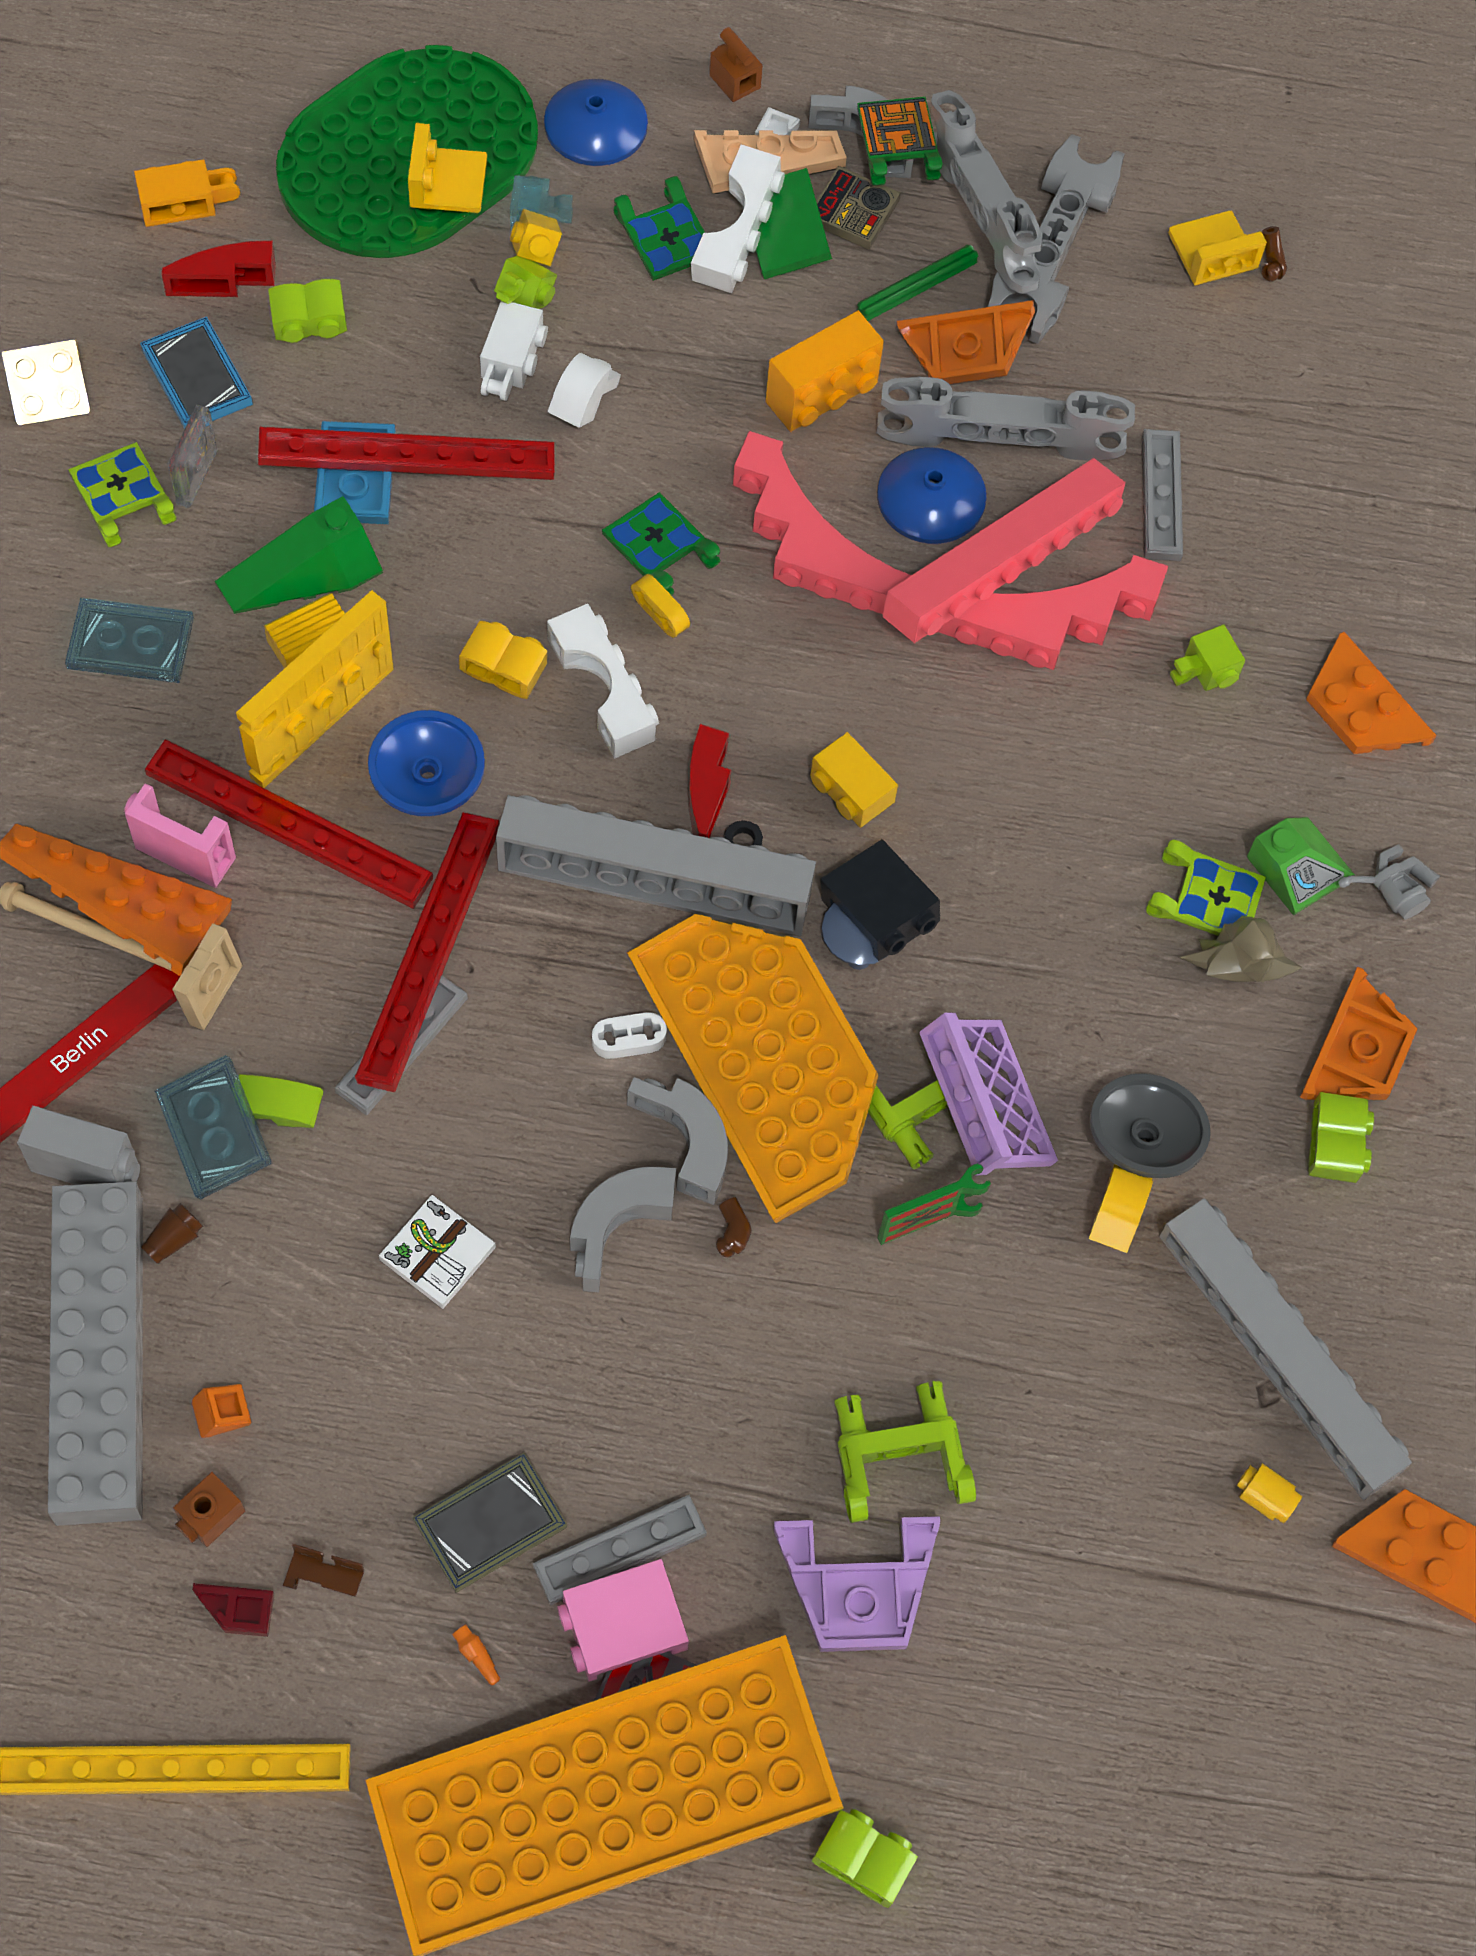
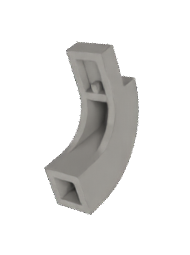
M846 86L845 96L811 95L808 128L844 130L854 132L863 137L857 109L858 103L888 99L873 91L855 86ZM913 159L886 161L887 174L885 177L911 178Z
M634 1077L627 1092V1106L671 1123L682 1133L688 1145L689 1151L678 1175L677 1191L715 1205L724 1182L728 1154L725 1127L716 1108L702 1092L677 1078L672 1091H669L656 1080L644 1079L643 1081Z
M642 1167L621 1172L601 1183L584 1200L575 1216L570 1235V1251H578L575 1277H583V1291L599 1293L604 1246L610 1234L617 1227L630 1220L641 1218L672 1220L676 1168Z

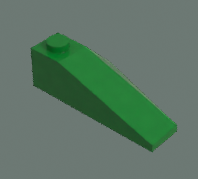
M344 496L310 513L215 580V584L233 613L237 614L277 606L283 601L298 598L307 600L316 598L318 594L338 591V593L351 591L382 574L383 569L362 524Z

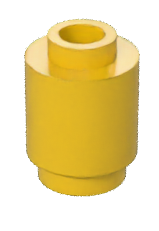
M1263 1463L1257 1469L1250 1465L1236 1485L1242 1489L1239 1495L1241 1500L1271 1521L1276 1518L1283 1524L1288 1520L1302 1499V1495L1295 1491V1485Z

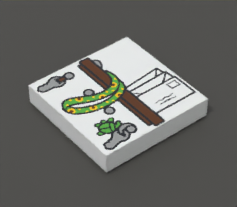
M431 1195L380 1253L379 1259L444 1309L496 1246L495 1242Z

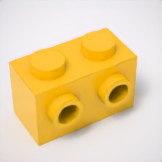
M848 732L813 757L810 776L814 786L821 793H827L836 802L837 809L841 815L847 820L852 819L860 828L895 803L898 784Z

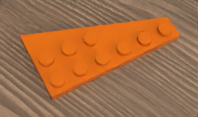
M15 824L0 841V859L31 879L41 878L51 885L52 893L61 899L65 896L70 897L78 903V910L122 939H134L144 946L143 952L154 960L160 956L171 963V971L181 976L212 923L220 926L231 911V898L179 881L176 878L153 872L139 865L113 858L102 852H96L73 844L67 840L50 836L30 827Z

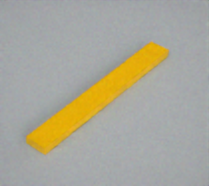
M350 1744L0 1747V1795L349 1791Z

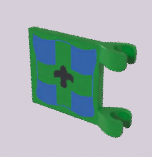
M677 176L665 180L667 187L664 188V195L670 204L638 216L635 215L627 195L614 198V203L616 204L613 208L614 215L624 226L652 281L691 267V261L702 235L705 233L686 198L681 181Z
M660 492L602 529V534L643 576L646 574L652 575L671 596L674 594V589L671 587L674 581L663 570L693 550L708 569L720 563V558L717 556L720 554L719 546L705 538Z

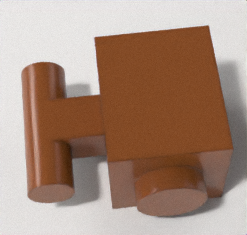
M727 27L720 34V38L726 44L718 46L711 52L710 77L734 103L761 88L763 64L730 27Z

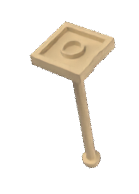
M6 882L0 888V904L7 911L13 912L17 908H21L171 970V963L160 956L154 960L143 952L144 946L134 939H122L99 923L24 893V886L20 883ZM213 923L172 989L189 1024L203 1031L243 966L227 929Z

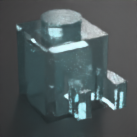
M515 175L510 205L511 231L515 221H519L523 209L554 218L562 223L572 224L573 195L550 196V179Z

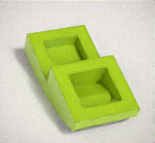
M239 1074V1083L237 1081L236 1087L248 1118L253 1116L254 1119H271L278 1126L314 1128L324 1092L321 1088L279 1078ZM235 1089L237 1098H238V1100H239V1103H240V1105H241V1108H242V1110H243V1113H244V1115H245V1118H247V1117H246V1114H245V1112H244L243 1106H242V1104H241V1101H240V1099H239V1096H238V1094H237V1091H236V1089ZM245 1098H246L247 1103H248V1105H249V1108H250V1110H251L252 1116H251L250 1111H249V1109H248V1106H247V1104H246Z

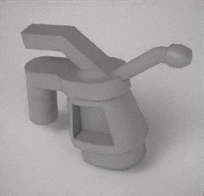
M1398 844L1380 853L1377 858L1375 876L1352 875L1341 878L1338 884L1340 887L1345 888L1350 883H1373L1378 890H1381L1391 910L1396 914L1399 913L1406 920L1423 911L1431 902V899L1425 894V887L1411 878L1409 874L1416 876V878L1430 888L1435 885L1440 876L1414 856L1388 867V862L1400 857L1404 851Z

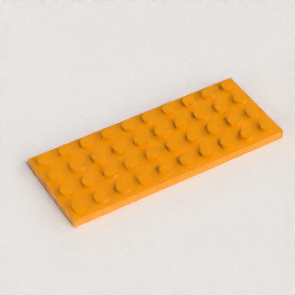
M786 1635L365 1780L413 1956H423L844 1809Z

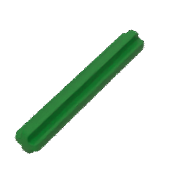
M966 245L861 300L857 304V311L859 310L866 320L869 321L975 265L978 262V253L972 245Z

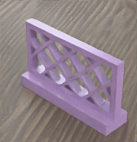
M944 1013L919 1032L971 1166L981 1164L984 1168L982 1173L976 1175H987L998 1168L1046 1167L1058 1161L1001 1020H958L956 1013ZM985 1033L992 1034L997 1048L984 1038ZM978 1050L992 1060L990 1066L977 1056ZM999 1067L1008 1074L1011 1083L997 1073ZM981 1075L985 1077L984 1083L981 1078ZM993 1085L1006 1095L1004 1101L991 1091ZM1013 1103L1022 1109L1025 1119L1012 1109ZM995 1110L999 1113V1117H998V1118H997V1115H996V1113H995ZM1007 1120L1020 1130L1018 1137L1005 1127ZM1028 1138L1036 1144L1040 1154H1037L1026 1144ZM1009 1146L1014 1149L1013 1154L1011 1153Z

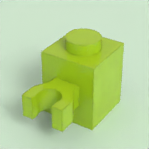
M519 256L507 258L494 289L497 293L496 298L506 304L513 302L536 309L543 308L551 302L555 294V287L553 285L557 274L532 260Z
M1223 624L1192 636L1185 657L1174 661L1173 664L1176 669L1171 670L1170 676L1176 686L1184 684L1197 676L1205 691L1218 686L1223 689L1231 686L1239 679L1245 658Z

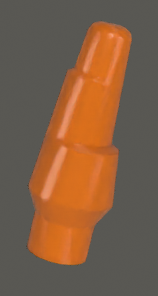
M466 1624L456 1630L452 1635L458 1643L460 1653L469 1662H473L491 1686L499 1682L500 1677L495 1670V1664L479 1636L473 1634Z

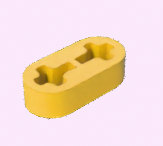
M646 574L631 585V591L638 604L668 636L674 638L690 627V620L685 610L652 575Z

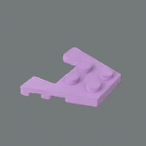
M940 1516L901 1518L903 1562L818 1565L815 1564L813 1520L774 1521V1534L820 1652L897 1650L907 1648L935 1539L939 1530Z

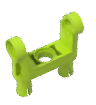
M938 1080L892 1107L876 1085L868 1114L885 1139L890 1142L895 1141L910 1163L911 1168L917 1169L921 1166L919 1164L920 1161L924 1165L933 1158L934 1154L922 1140L915 1126L946 1109L948 1105ZM995 1110V1113H996L997 1118H998V1117H999V1113Z
M932 1381L933 1387L930 1388L928 1382L916 1387L924 1422L910 1426L871 1432L866 1430L861 1396L850 1395L851 1401L847 1402V1396L834 1401L842 1436L839 1437L837 1444L846 1483L844 1485V1499L850 1523L868 1520L866 1497H869L870 1493L864 1469L865 1463L940 1451L949 1491L953 1490L957 1504L976 1501L973 1473L970 1465L965 1464L956 1421L953 1420V1417L948 1416L942 1382Z

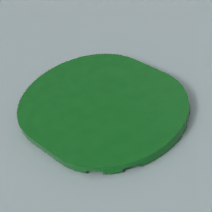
M426 45L425 49L406 52L404 49H399L387 53L366 64L312 102L292 121L285 132L286 136L277 153L276 174L279 192L288 213L294 221L311 237L335 250L361 257L392 258L430 249L456 234L502 200L523 180L534 161L538 144V121L532 99L522 83L508 69L478 52L473 51L470 54L452 50V46ZM416 123L430 124L431 139L437 140V148L487 153L482 206L479 213L410 207L408 175Z

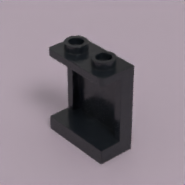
M883 839L820 879L821 899L824 904L830 908L833 903H836L872 943L873 955L878 961L888 955L899 953L908 942L920 934H928L940 921V899Z

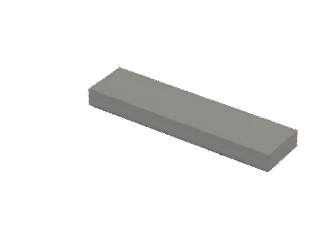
M1144 429L1142 435L1144 558L1181 561L1183 556L1180 431Z
M444 976L440 978L403 1073L468 999L465 991ZM362 1056L336 1085L335 1092L362 1113L368 1115L388 1091L357 1084L355 1075L363 1058Z
M687 1495L533 1563V1567L549 1604L553 1605L563 1600L562 1591L641 1566L706 1537L707 1532L690 1495Z

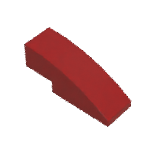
M248 241L222 245L197 252L163 267L162 279L166 296L238 297L239 285L274 286L276 261L273 241Z
M702 724L699 726L693 745L690 764L689 813L693 835L710 838L730 788L731 769L722 767L728 751L729 733Z

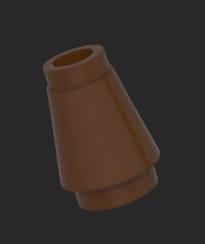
M180 1203L173 1210L171 1208L167 1210L141 1248L159 1264L163 1259H166L198 1238L199 1236L196 1233L203 1225Z

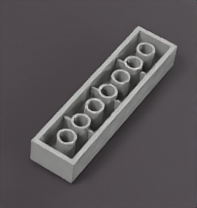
M526 795L519 797L507 796L496 835L498 871L802 936L812 891L816 861L808 860L800 854L790 853L784 855L770 852L767 848L759 845L747 847L733 844L722 837L705 838L693 835L684 829H663L643 820L626 821L617 819L612 814L606 812H597L595 814L584 812L569 804H547Z
M136 1181L52 1186L48 1514L56 1526L143 1520V1249L141 1248L143 1245V1198Z

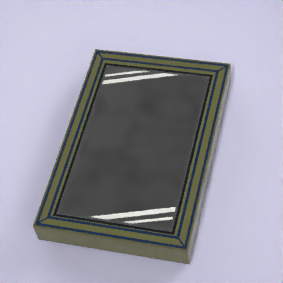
M525 1453L413 1517L416 1526L455 1593L567 1528V1523Z

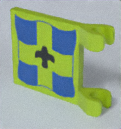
M137 442L68 469L108 547H113L122 542L114 520L151 504L154 505L163 525L174 522L177 519L173 512L174 507L171 500L165 494Z
M1171 840L1168 843V846L1164 849L1162 860L1170 865L1188 868L1178 901L1176 902L1164 893L1155 892L1146 907L1148 915L1156 918L1173 919L1219 936L1224 924L1234 923L1241 916L1255 917L1266 879L1265 876L1196 852L1181 841Z

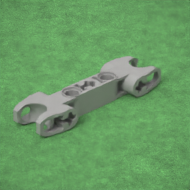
M950 90L933 94L931 113L937 127V132H934L943 163L940 173L947 182L955 184L981 231L985 233L994 248V266L1005 283L1012 290L1020 294L1038 290L1040 270L1035 261L1034 252L1041 251L1042 232L1034 213L1025 200L1015 197L989 151L984 148L975 133V114L959 94ZM950 103L955 105L957 109L954 112L949 111L945 113L939 105ZM1026 270L1032 279L1026 281L1018 280L1013 274L1016 271Z
M1073 134L1055 152L1042 183V190L1056 195L1040 226L1042 232L1041 251L1034 252L1035 261L1040 270L1038 290L1020 294L1012 290L997 272L993 280V289L988 307L1033 300L1035 313L1031 320L1033 326L1029 341L1037 344L1055 325L1068 295L1069 286L1054 280L1089 207L1104 213L1108 212L1116 195L1120 170L1125 153L1116 150L1104 163H1087L1077 153L1081 137ZM1026 270L1016 271L1013 274L1018 280L1026 281L1032 279Z
M894 378L882 384L881 405L885 409L878 412L876 433L889 441L910 446L935 447L943 441L944 437L966 441L1013 445L1055 446L1059 454L1068 459L1090 461L1095 458L1096 460H1109L1118 458L1126 452L1127 433L1124 430L1132 427L1134 424L1135 404L1125 398L1096 391H1075L1069 395L1067 401L1044 397L997 393L952 391V387L948 382L939 378ZM896 389L903 390L909 396V400H894L889 396V393ZM1112 408H1119L1125 411L1127 417L1124 419L1108 418L1106 412ZM888 419H898L904 421V426L899 430H891L885 426L884 422ZM1112 437L1118 441L1119 446L1116 448H1106L1100 443L1099 438Z

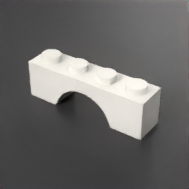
M742 144L740 145L729 171V192L741 203L743 212L739 219L730 227L718 232L703 233L691 261L692 281L731 294L736 282L743 281L748 267V262L745 260L749 251L755 252L760 239V232L758 231L761 222L767 223L773 206L770 200L774 192H780L784 182L785 173L781 172V157Z
M585 604L547 620L548 641L563 668L589 671L601 678L610 691L608 699L598 709L597 729L614 759L654 742L656 725L659 724L656 711L650 703L647 705L644 703L640 696L642 694L640 684L633 673L628 675L624 668L625 660L617 644L611 645L607 638L608 630L601 615L595 616L589 604Z

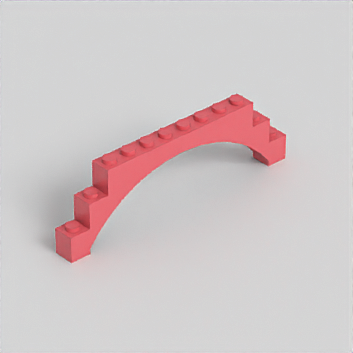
M749 431L734 465L733 486L739 487L750 494L757 493L761 495L754 513L753 532L769 540L782 541L775 557L773 578L780 580L783 584L790 587L798 586L813 591L823 598H835L850 603L857 609H868L883 614L887 591L911 575L897 570L867 554L839 533L807 499L792 476L782 454L783 441ZM1133 555L1130 563L1107 575L1079 585L1023 594L993 593L988 599L980 600L970 606L959 618L954 617L943 624L936 633L939 632L954 637L964 644H975L991 649L994 653L1001 656H1012L1027 661L1034 667H1046L1054 670L1067 634L1085 643L1103 645L1114 610L1124 612L1132 618H1142L1150 621L1168 566Z

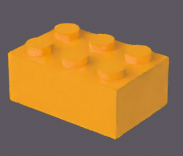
M859 310L769 359L765 402L790 432L801 426H809L818 416L831 409H839L848 399L859 393H867L878 383L884 340Z

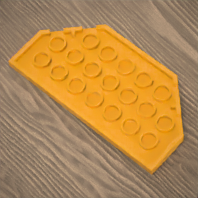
M694 914L627 952L704 1095L711 1101L719 1113L726 1135L773 1221L778 1223L847 1184L879 1075L802 940L790 936H777L765 933L761 929L736 923H723L712 920L711 917Z

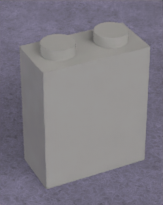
M32 1106L17 1141L31 1172L74 1185L137 1182L140 1164H138L135 1150L132 1148L127 1133Z

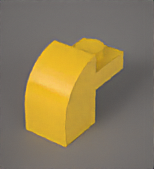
M1114 1164L1104 1196L1095 1216L1089 1239L1127 1253L1149 1197L1153 1178L1133 1174Z

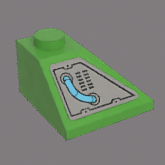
M1308 817L1286 818L1256 836L1247 855L1248 860L1260 875L1266 877L1265 881L1293 916L1339 888L1338 882L1341 878L1355 875Z

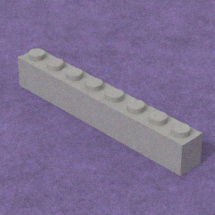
M1205 1198L1166 1223L1159 1236L1364 1501L1402 1474L1412 1463L1408 1458L1409 1453L1406 1446L1398 1437L1389 1434L1382 1425V1418L1378 1410L1371 1403L1364 1402L1355 1390L1356 1385L1352 1377L1344 1369H1339L1331 1360L1328 1347L1323 1340L1309 1332L1303 1324L1304 1319L1298 1308L1292 1303H1287L1280 1295L1275 1279L1269 1272L1262 1271L1252 1259V1251L1247 1243L1233 1235L1227 1227V1220L1221 1210L1216 1206L1211 1207Z

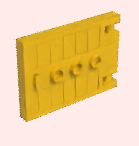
M373 590L366 594L236 712L237 719L243 723L239 726L246 762L251 767L249 776L262 788L270 784L394 670L386 601Z

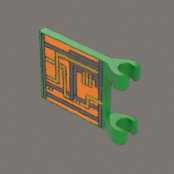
M926 96L858 103L857 109L869 161L872 185H884L886 183V161L924 158L927 180L940 179V170L943 163L937 149Z

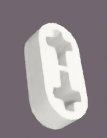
M639 1013L607 1018L599 1021L592 1030V1047L599 1056L605 1059L652 1053L663 1047L666 1041L667 1026L663 1018L655 1013ZM644 1026H651L652 1031L655 1032L654 1039L647 1040L646 1035L641 1034L643 1033ZM605 1032H612L613 1037H615V1045L608 1046L606 1040H602L604 1039Z

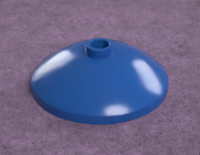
M585 79L563 87L551 98L544 115L545 133L553 148L573 162L590 166L610 165L631 156L642 145L648 126L647 112L639 97L627 87L605 79Z
M935 447L909 450L894 458L882 472L877 490L879 509L887 523L901 535L927 544L947 543L968 534L981 520L987 499L984 481L973 464L957 453ZM929 480H936L939 483H932Z
M434 710L414 711L390 721L375 737L368 755L369 775L378 795L391 807L415 816H437L462 806L477 791L485 769L483 747L472 728L453 715ZM427 772L434 774V776L429 779H425L422 777V775Z

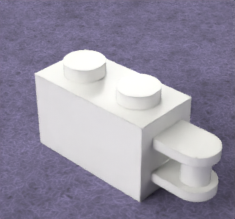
M503 301L500 302L480 355L481 378H483L481 395L488 396L491 393L499 395L500 400L507 401L512 386L523 389L527 375L533 376L537 365V355L535 354L537 347L543 348L548 332V326L543 325V310L513 302L509 304Z

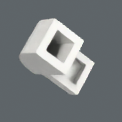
M579 353L563 372L555 389L548 412L578 428L594 420L602 395L617 388L621 374L613 371L609 363Z

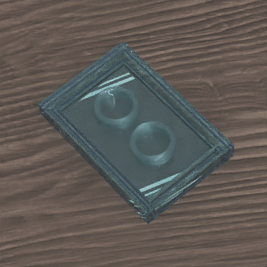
M81 597L65 660L66 667L71 670L180 683L194 621L193 612Z
M227 1055L155 1090L191 1188L198 1199L201 1200L272 1164L232 1059Z

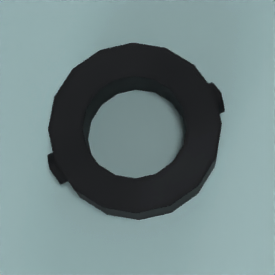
M736 821L729 825L725 831L724 838L735 844L733 842L734 836L745 833L753 838L754 843L752 845L762 846V832L757 824L750 821Z

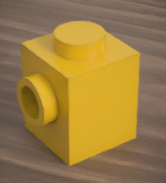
M523 209L519 221H515L512 227L510 242H512L517 256L551 266L562 232L556 219Z

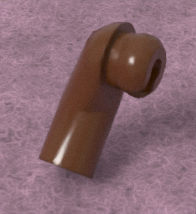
M1271 226L1262 230V234L1267 242L1264 249L1266 264L1262 267V275L1266 280L1273 282L1285 276L1287 265L1279 227Z
M736 1197L730 1198L719 1205V1209L728 1226L724 1236L717 1239L716 1248L726 1258L732 1257L735 1253L740 1254L745 1249L752 1232L751 1225Z

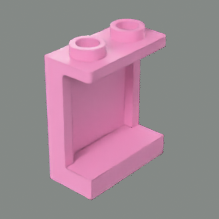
M146 783L139 793H133L128 799L125 806V816L135 849L217 888L236 859L228 822L214 816L202 834L195 832L161 815L154 789Z
M662 1559L562 1591L564 1604L557 1606L558 1614L564 1631L572 1629L577 1645L570 1647L577 1673L585 1671L589 1682L596 1680L597 1675L646 1658L668 1651L671 1654H677L688 1650L689 1640Z

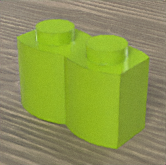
M321 279L306 283L305 285L290 283L268 289L276 340L294 343L311 335L333 338L347 331L340 280Z
M1324 1092L1319 1093L1314 1101L1308 1165L1309 1176L1357 1183L1363 1172L1368 1173L1371 1165L1372 1151L1366 1148L1365 1136L1371 1135L1374 1125V1112L1368 1111V1099Z
M851 1809L849 1813L840 1810L815 1853L812 1862L837 1879L851 1885L871 1900L889 1908L893 1904L918 1856L910 1851L912 1844L905 1838L893 1832H889L888 1836H885L873 1829L874 1821L864 1813L856 1809Z

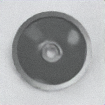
M1130 1074L1111 1081L1098 1093L1090 1113L1091 1132L1103 1154L1120 1168L1147 1178H1170L1189 1171L1200 1162L1210 1141L1209 1119L1199 1100L1182 1085L1158 1075Z

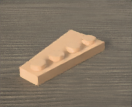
M694 130V142L712 193L729 190V171L741 144L781 157V172L785 174L807 168L809 174L836 169L838 166L846 167L847 157L837 131H791L790 135H777L773 133V130H759V135H739L738 130H724V135H707V130Z

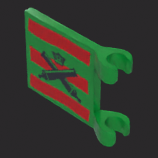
M974 1164L966 1170L959 1181L886 1210L877 1238L880 1245L953 1215L964 1217L978 1215L982 1210L983 1204L978 1203L976 1206H969L965 1203L964 1199L973 1195H981L988 1191L991 1185L989 1180L983 1184H977L972 1180L973 1175L982 1173L983 1166L981 1164Z

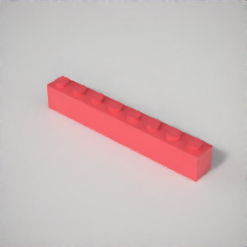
M1095 458L1091 459L888 590L883 618L913 643L927 635L935 634L943 624L954 617L959 618L973 604L980 600L988 599L996 589L1005 583H1012L1023 571L1031 566H1038L1046 556L1057 549L1065 548L1073 538L1081 533H1088L1096 523L1105 517L1115 515L1123 504L1122 495L1126 482Z

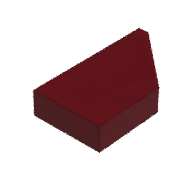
M193 1583L192 1590L225 1633L268 1637L274 1601L273 1591Z

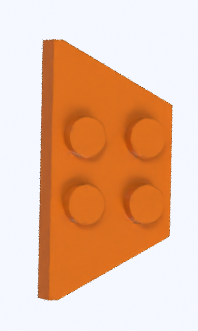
M1033 300L899 320L897 321V327L929 377L943 379L949 384L1007 376L1034 316L1035 307Z
M1345 632L1340 633L1306 700L1353 754L1369 753L1375 749H1383L1385 751L1400 749L1402 744L1421 742L1422 746H1428L1433 743L1437 735Z
M1360 967L1356 968L1300 1095L1302 1099L1315 1100L1320 1092L1368 1100H1387L1417 1032V1027L1406 1015L1397 1011L1395 1003L1384 992L1381 995L1366 979L1368 974Z
M1404 1489L1334 1541L1333 1548L1476 1623V1526Z

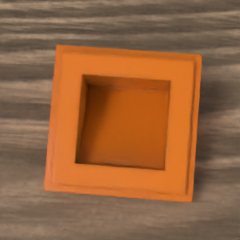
M241 1384L203 1388L192 1399L201 1438L215 1436L251 1424Z

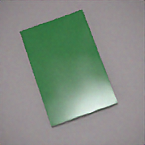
M804 168L785 174L780 192H774L770 200L773 203L770 217L767 223L761 222L758 229L760 239L756 251L764 279L832 259L808 169Z

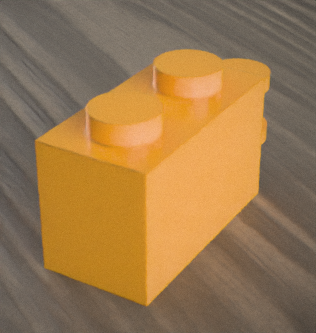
M205 159L134 171L146 227L215 216L214 204L233 201L240 196L239 186L235 184L237 180L235 170L232 168H220L207 171Z

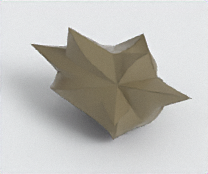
M1241 916L1234 923L1224 924L1217 940L1199 939L1201 952L1179 956V958L1207 970V976L1235 982L1264 983V981L1280 979L1302 968L1285 957L1274 930L1266 920L1248 916Z

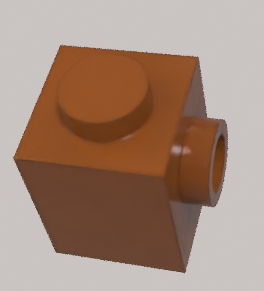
M213 1472L207 1475L173 1507L177 1517L180 1519L175 1523L178 1530L191 1543L198 1538L206 1547L245 1513L242 1502Z

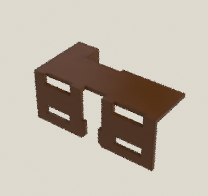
M292 1544L294 1554L283 1586L296 1590L299 1580L302 1579L321 1584L323 1588L356 1597L364 1574L363 1564L332 1555L331 1559L335 1562V1566L322 1563L324 1553Z

